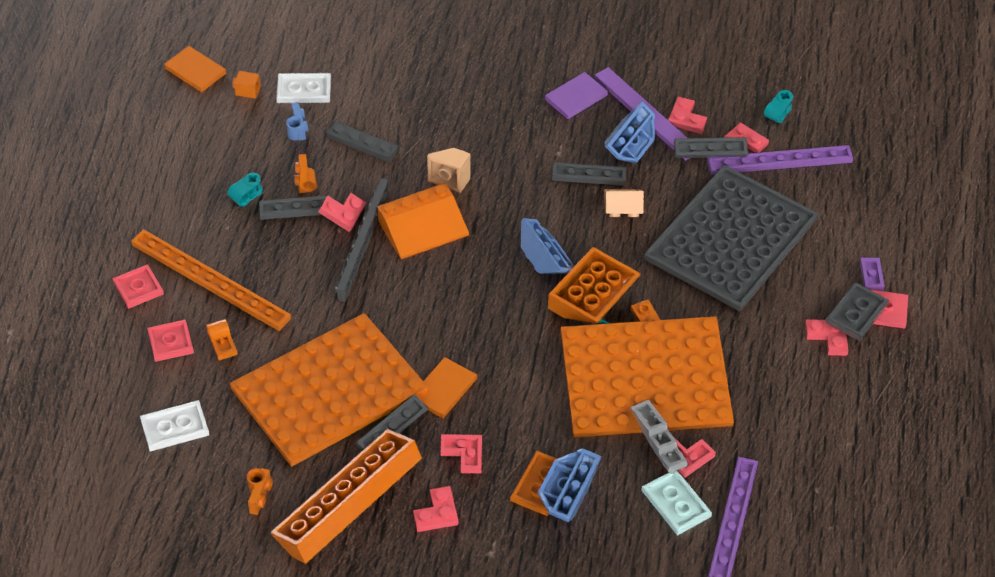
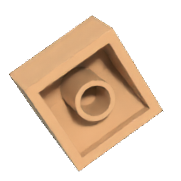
M451 148L430 153L427 156L428 181L437 185L446 183L449 189L461 193L470 180V153Z
M604 189L605 213L609 214V217H620V214H628V217H639V214H643L644 191L641 189Z

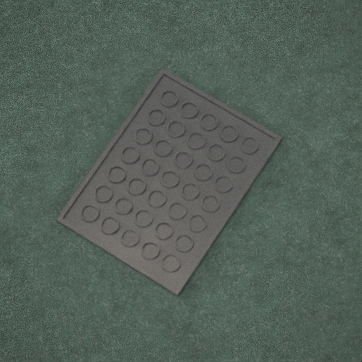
M724 165L644 254V260L730 307L741 311L816 222L819 213Z

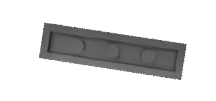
M335 122L327 132V138L387 162H390L398 152L397 145L339 122Z
M747 137L675 138V158L747 157Z
M554 162L552 181L625 186L626 167Z
M327 196L259 201L260 219L322 215L318 211Z
M414 394L357 441L355 445L362 452L387 429L400 434L427 412L428 408Z

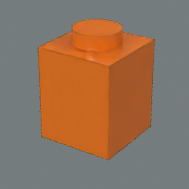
M239 71L237 77H234L232 87L235 88V95L256 99L261 87L260 75Z

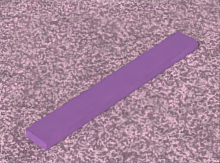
M609 67L595 74V80L630 111L643 101L655 114V134L673 150L675 138H687Z
M849 145L751 153L747 157H708L707 159L711 175L716 174L724 165L737 172L853 162Z
M738 456L708 577H731L758 466V461Z

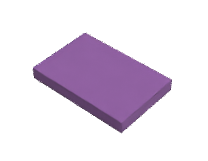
M584 72L546 94L545 100L565 118L569 119L608 96V91Z

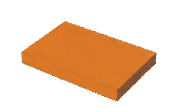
M190 46L164 64L166 70L200 92L206 90L226 74L225 68Z
M444 357L424 380L429 391L418 396V398L428 408V411L444 418L477 380V374Z
M536 451L512 493L510 501L548 516L549 513L541 501L538 491L556 458Z

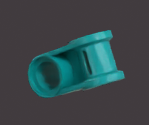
M788 90L778 92L765 108L764 116L779 124L782 123L792 109L791 101L793 100V94Z
M249 173L238 182L232 184L227 191L228 197L239 206H246L263 192L260 184V175Z

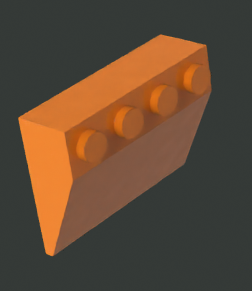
M446 183L377 206L378 222L400 259L469 235L455 198Z
M592 247L549 293L548 309L563 318L597 324L639 278L640 273Z

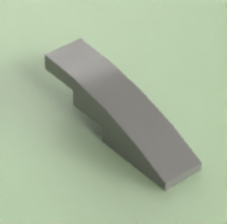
M647 400L632 406L631 411L642 432L668 473L686 467L687 459L678 449L677 441L668 431L667 423L652 403Z

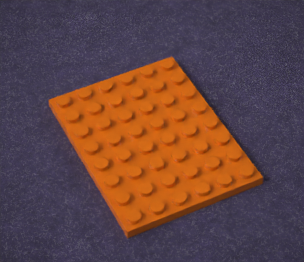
M365 313L230 383L232 391L291 467L395 411L414 394L418 397L429 391L424 381Z
M717 316L561 327L573 437L643 433L631 411V407L647 400L652 403L665 420L668 431L733 426L734 419Z

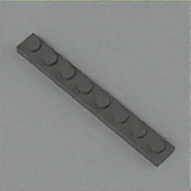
M381 178L379 185L375 186L374 198H371L369 201V210L364 213L363 225H360L358 228V237L353 240L352 252L347 255V265L342 268L341 280L337 281L335 286L338 301L346 302L378 221L377 206L383 205L388 196V179Z

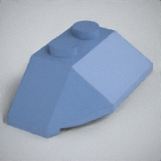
M643 101L640 102L607 138L605 147L618 160L637 163L655 140L654 112Z
M523 218L521 220V249L533 264L534 269L540 274H568L573 269L574 264L556 239L545 228L540 226V222L537 219Z
M582 448L575 453L554 460L538 491V495L550 515L567 522L575 517L592 483L601 460L600 455Z

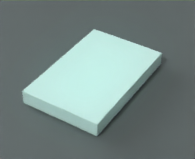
M677 470L666 473L642 486L641 491L676 535L685 532L712 516V512Z

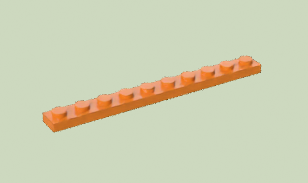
M143 229L131 240L132 246L277 331H280L291 320L290 313Z

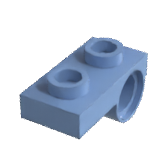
M299 102L291 103L293 117L288 118L286 121L287 135L291 140H305V132H308L307 121H303L305 119L304 109H300Z

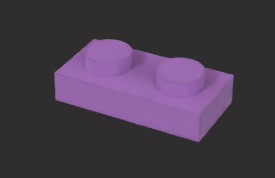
M861 258L860 268L863 286L869 290L884 291L885 285L880 258Z

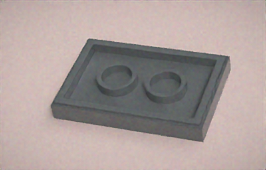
M855 282L827 317L826 323L860 341L886 308L889 300Z

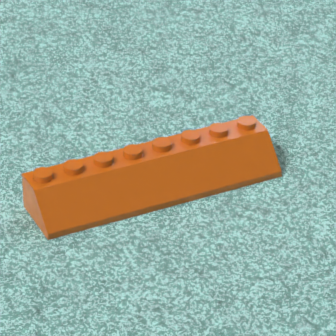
M389 429L384 431L271 531L272 536L293 558L306 564L422 459L415 440Z

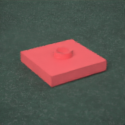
M148 264L112 278L128 309L164 294L162 287Z
M871 290L889 300L888 305L873 324L905 329L907 324L908 295Z
M186 319L147 328L155 362L194 353Z

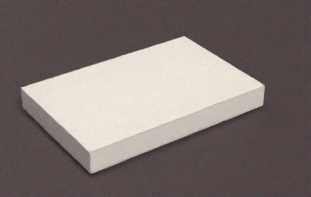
M331 73L278 74L277 103H330Z
M199 400L140 416L150 451L209 436Z

